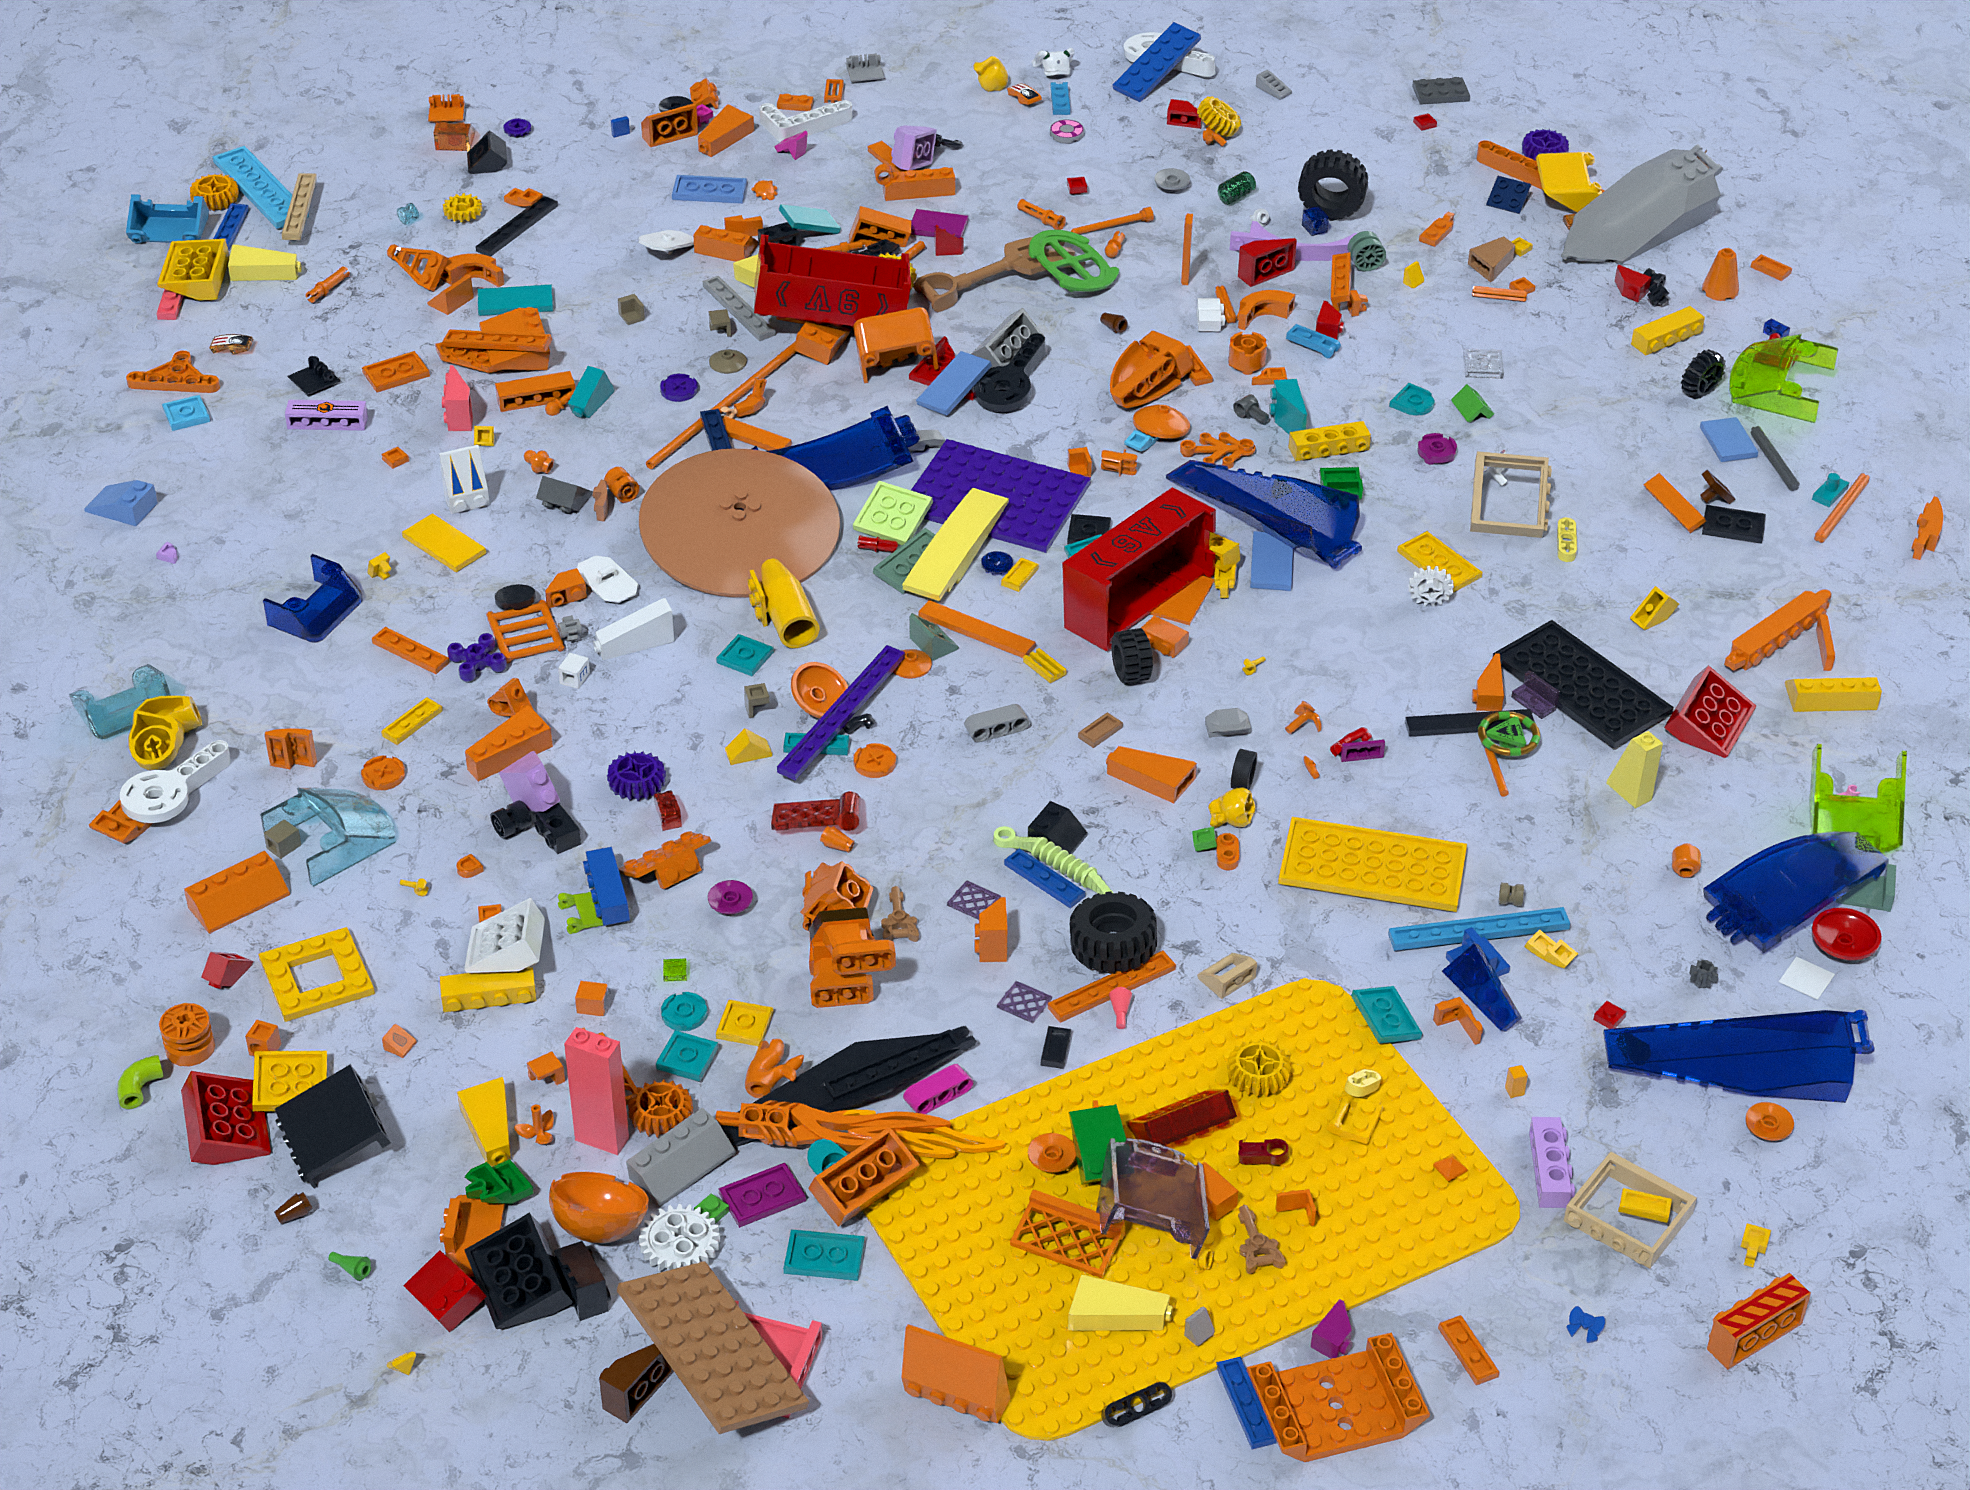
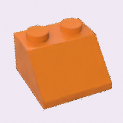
M1006 897L999 898L979 914V923H975V937H979V939H974L975 953H979V962H1007L1008 929Z

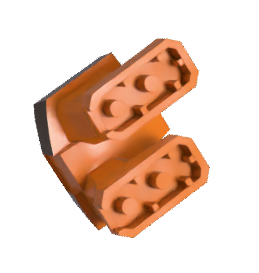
M866 907L819 911L809 929V969L811 975H813L810 983L812 1005L816 1008L868 1004L874 999L872 975L862 973L887 971L896 966L894 942L890 940H875Z

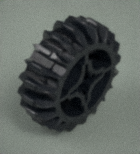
M1710 349L1703 350L1695 358L1693 357L1691 363H1688L1685 373L1682 375L1681 389H1683V392L1695 399L1706 396L1711 391H1714L1715 387L1719 386L1718 383L1722 380V375L1725 374L1726 361L1724 357Z

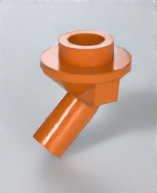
M1207 127L1203 131V141H1206V144L1209 145L1215 140L1223 147L1227 141L1210 129V127Z

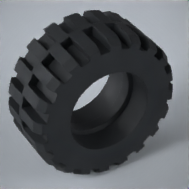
M1330 149L1326 152H1317V155H1312L1305 162L1301 171L1298 184L1299 198L1301 201H1304L1303 205L1306 209L1309 208L1311 213L1314 215L1318 214L1323 219L1327 217L1329 220H1334V218L1339 220L1344 219L1345 216L1349 217L1360 209L1365 200L1368 188L1366 168L1363 164L1360 165L1361 161L1358 158H1353L1352 154L1348 152L1347 154L1342 153V150L1333 151V149ZM1323 178H1336L1344 182L1348 189L1340 192L1329 191L1322 187L1318 181Z
M1109 891L1102 895L1100 893L1095 894L1092 898L1084 899L1082 904L1079 903L1070 916L1069 926L1072 953L1081 964L1084 963V966L1089 969L1094 968L1097 972L1101 973L1108 971L1109 974H1115L1117 971H1121V973L1128 972V969L1134 970L1139 968L1141 963L1144 965L1156 951V914L1142 898L1138 899L1134 894L1130 893L1127 895L1125 892L1120 891L1118 893ZM1118 931V933H1106V932Z

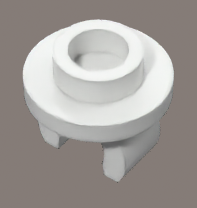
M1257 209L1253 215H1250L1251 223L1252 221H1257L1261 226H1265L1269 221L1267 210Z

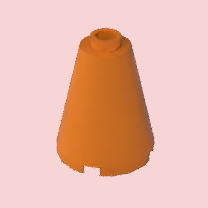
M1730 248L1718 251L1702 284V291H1705L1706 296L1713 300L1725 301L1726 298L1730 297L1732 300L1738 296L1737 255Z

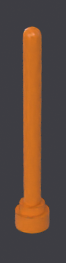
M1151 207L1142 208L1139 213L1073 228L1071 232L1083 234L1138 220L1149 222L1154 220V214Z

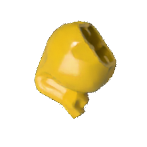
M990 56L983 62L974 63L973 68L978 74V82L984 90L988 92L1001 91L1007 86V70L997 57Z
M1235 788L1213 800L1208 806L1211 814V827L1218 828L1226 822L1239 828L1250 824L1255 812V802L1251 791L1246 788Z

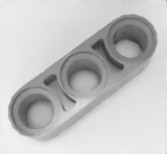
M1012 704L973 714L965 720L964 725L974 742H983L1024 731L1030 722L1019 704Z

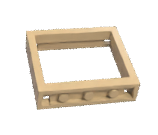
M1477 451L1470 532L1542 538L1543 531H1547L1548 519H1545V513L1549 512L1550 502L1546 501V495H1550L1551 483H1547V478L1551 477L1552 472L1551 466H1548L1549 458ZM1484 466L1540 471L1537 525L1480 520Z
M1610 1151L1567 1204L1564 1222L1650 1269L1692 1216L1697 1197ZM1608 1177L1619 1181L1635 1191L1672 1199L1670 1210L1678 1213V1215L1652 1248L1582 1210Z

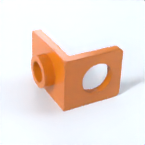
M1309 1189L1292 1190L1277 1194L1275 1206L1277 1212L1305 1208L1310 1226L1315 1225L1316 1209Z

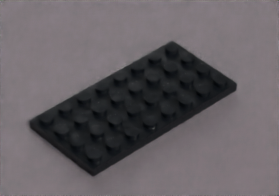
M1553 620L1546 622L1493 653V656L1500 654V662L1503 668L1613 749L1673 713L1674 707Z

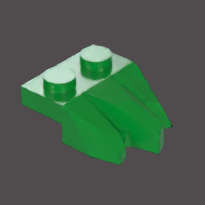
M1359 467L1320 468L1321 490L1330 499L1338 497L1341 507L1344 508L1347 507L1349 498L1361 500L1363 483L1362 478L1360 479Z
M510 1159L493 1167L488 1162L471 1168L464 1177L471 1182V1184L465 1187L467 1199L480 1198L481 1202L512 1204L534 1194L533 1186Z

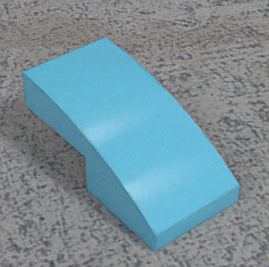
M1134 430L1124 441V444L1138 451H1144L1154 445L1160 438Z

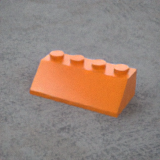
M262 851L184 888L189 910L209 934L290 895L276 863L266 851Z

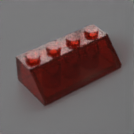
M1208 1089L1126 1121V1124L1144 1150H1153V1153H1157L1167 1149L1166 1145L1172 1142L1180 1144L1188 1141V1136L1190 1135L1200 1136L1209 1132L1208 1128L1215 1125L1216 1128L1230 1124L1229 1120L1237 1117L1228 1089Z

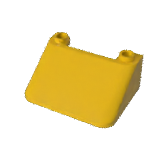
M1590 152L1545 153L1536 156L1542 189L1552 199L1575 212H1579L1602 194L1600 184L1597 182L1591 183L1587 167L1595 163V157Z

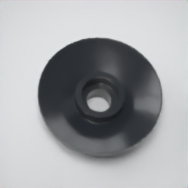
M671 96L660 101L659 110L664 112L693 104V102L683 96Z

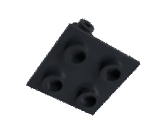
M310 356L308 358L309 367L287 376L306 395L313 394L316 391L340 382V379L334 375V372L328 369L327 365L322 361H319L317 356Z

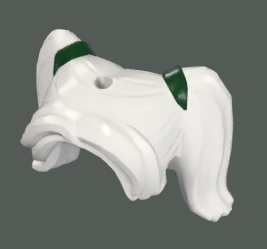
M1073 48L1056 52L1041 50L1031 62L1033 67L1043 65L1046 76L1069 75V64L1073 60L1072 57L1075 50Z

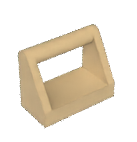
M1231 953L1198 973L1197 977L1218 997L1223 999L1256 978L1257 962L1249 956ZM1232 963L1236 966L1221 976L1214 975Z

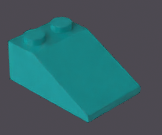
M1297 379L1274 380V386L1270 389L1272 403H1269V414L1273 415L1274 422L1288 434L1293 431L1306 430L1307 411Z

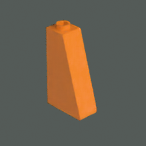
M729 104L726 105L698 135L699 151L713 157L754 132V116Z
M1118 746L1113 753H1109L1106 759L1108 775L1173 804L1196 779L1197 763L1190 760Z

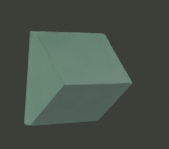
M911 613L909 616L910 639L932 661L957 651L959 646L937 624Z

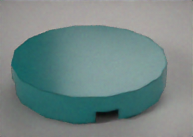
M682 992V994L677 996L676 993L670 995L661 1006L662 1020L666 1026L673 1030L691 1031L696 1029L707 1018L706 1002L701 996L692 992Z

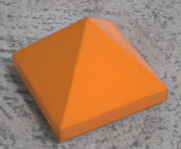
M1453 1153L1433 1163V1166L1447 1181L1468 1171Z

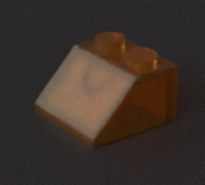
M462 122L436 123L433 132L435 150L469 151L475 135L474 127L471 124Z

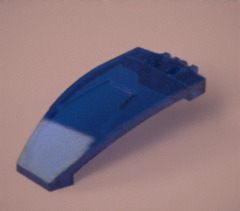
M887 405L871 412V418L835 433L801 444L765 452L783 456L802 465L815 474L831 491L864 483L914 462L908 447L918 443L920 437L916 434L917 430L911 422L909 415L894 418ZM757 445L752 450H758Z
M1825 832L1795 837L1752 855L1704 887V898L1714 906L1707 913L1706 919L1711 922L1722 916L1716 922L1715 927L1721 930L1723 935H1729L1737 930L1731 936L1730 942L1737 944L1746 939L1765 953L1781 942L1782 936L1872 876L1877 880L1887 867V864H1889V859L1858 832Z

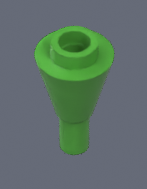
M336 1252L329 1254V1261L340 1265L357 1281L363 1280L371 1271V1261L368 1257L343 1256Z

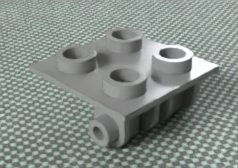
M877 53L868 54L867 59V54H864V61L862 60V55L846 58V67L851 82L885 79L880 65V55H877Z

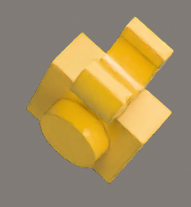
M1746 1224L1740 1246L1747 1249L1744 1265L1754 1267L1757 1252L1765 1254L1771 1230Z

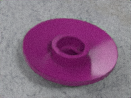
M737 880L719 882L708 892V903L711 908L723 914L742 912L751 905L753 900L751 888Z

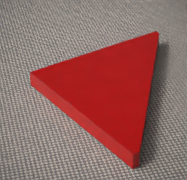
M946 336L935 345L938 369H934L931 355L925 356L909 373V380L929 386L955 358V353L949 345ZM970 390L964 398L973 401L974 393Z

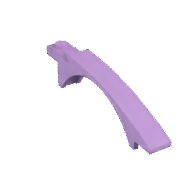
M1252 221L1250 233L1231 231L1230 250L1240 251V246L1256 240L1282 238L1269 233L1257 221ZM1357 233L1330 243H1297L1295 261H1332V255L1348 253V243Z

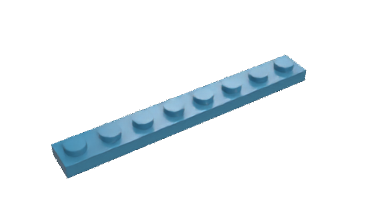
M1564 907L1389 928L1388 936L1393 950L1396 951L1461 943L1464 930L1470 927L1481 938L1494 939L1535 934L1539 929L1542 932L1567 930L1570 928V921Z

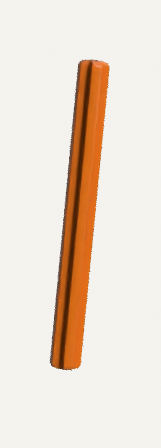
M1861 473L1815 533L1814 539L1822 543L1826 540L1869 483V475Z

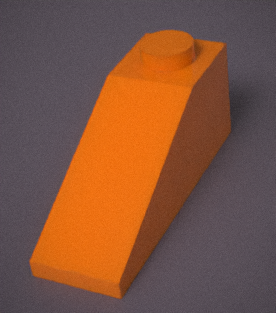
M1500 654L1493 656L1477 680L1476 689H1472V702L1476 704V711H1502L1504 691Z

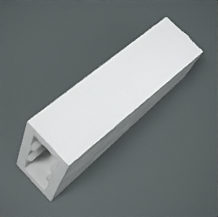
M666 598L660 599L596 631V641H593L595 652L600 654L602 660H607L674 642L672 610Z

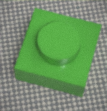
M1214 826L1192 831L1195 851L1217 847Z
M712 1193L694 1207V1210L700 1207L701 1214L709 1212V1219L714 1218L715 1224L729 1213V1205Z

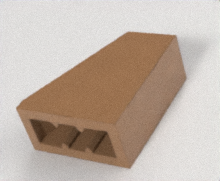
M1503 236L1471 248L1469 250L1468 265L1489 282H1492L1513 261L1515 244Z

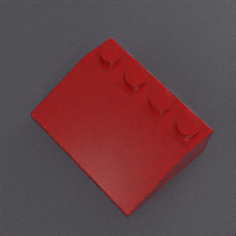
M1708 665L1693 678L1664 728L1681 742L1726 758L1757 705Z
M191 1071L181 1089L191 1162L216 1165L269 1155L271 1149L265 1112L253 1111V1080Z

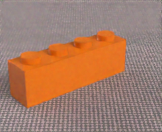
M571 371L495 383L496 398L501 412L546 405L554 401L555 398L560 400L568 392L575 390V383Z

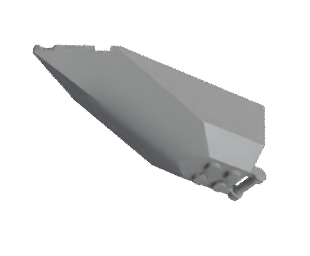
M1699 144L1695 145L1691 150H1669L1635 167L1575 214L1561 257L1565 260L1572 257L1577 261L1603 263L1607 259L1615 260L1617 264H1623L1708 221L1721 196L1715 176L1722 172L1723 167L1720 164H1716L1705 154ZM1696 156H1698L1709 168H1711V170L1708 169Z

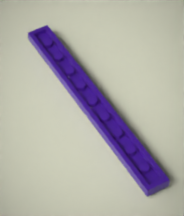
M886 645L779 763L777 773L796 780L904 660L905 652Z

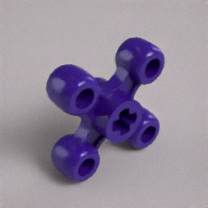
M489 633L481 634L478 638V643L469 645L467 649L456 642L451 643L447 648L448 657L452 662L466 661L458 669L460 679L465 682L472 681L476 676V671H482L487 666L491 667L495 672H501L505 670L507 665L504 654L499 652L492 655L488 654V652L493 651L495 648L494 637Z

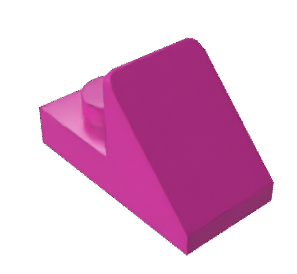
M803 131L788 137L774 147L777 152L782 150L785 152L790 151L793 159L797 160L806 153L808 133Z

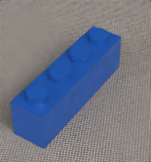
M612 847L586 851L587 861H583L585 875L589 874L587 875L589 889L593 888L590 890L592 902H597V904H594L596 917H601L603 926L630 921L628 902Z

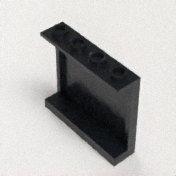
M351 1064L275 1108L278 1116L275 1121L279 1129L286 1134L283 1136V1140L289 1149L292 1148L293 1152L290 1153V1156L294 1163L300 1167L297 1172L304 1183L308 1181L314 1189L317 1187L314 1177L375 1141L382 1148L391 1144L363 1081Z

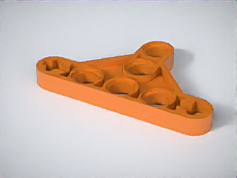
M184 350L176 352L172 360L147 372L133 371L126 376L127 385L131 389L214 393L220 389L218 377L201 374L191 365L190 353Z

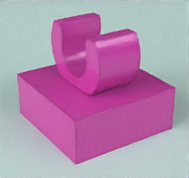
M703 104L697 106V124L701 127V122L708 124L709 119L713 117V111Z

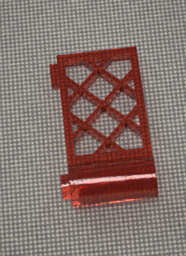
M848 791L843 793L840 799L775 803L773 806L771 828L772 830L779 831L792 828L839 825L845 831H852L859 825L861 798L857 793Z

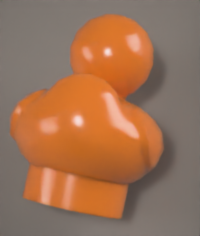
M527 450L524 453V460L527 463H531L533 472H545L548 474L551 471L554 459L549 458L546 451L541 450L536 453L533 450Z

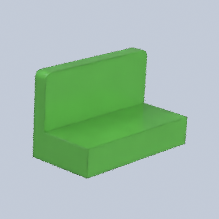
M1468 384L1451 399L1469 423L1480 413L1489 419L1495 414L1481 395Z

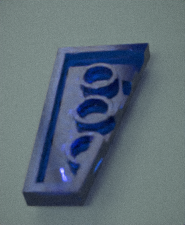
M1474 943L1442 970L1500 1031L1506 1032L1522 1019L1479 944Z

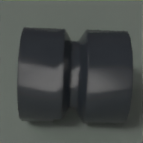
M520 800L507 805L506 809L500 808L490 814L494 830L501 838H506L514 834L516 829L520 831L532 824L530 813L525 804Z

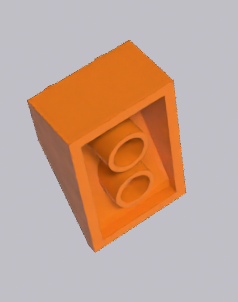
M809 320L797 333L794 351L828 365L849 335L851 329L844 326H836L832 323L824 322L819 324Z

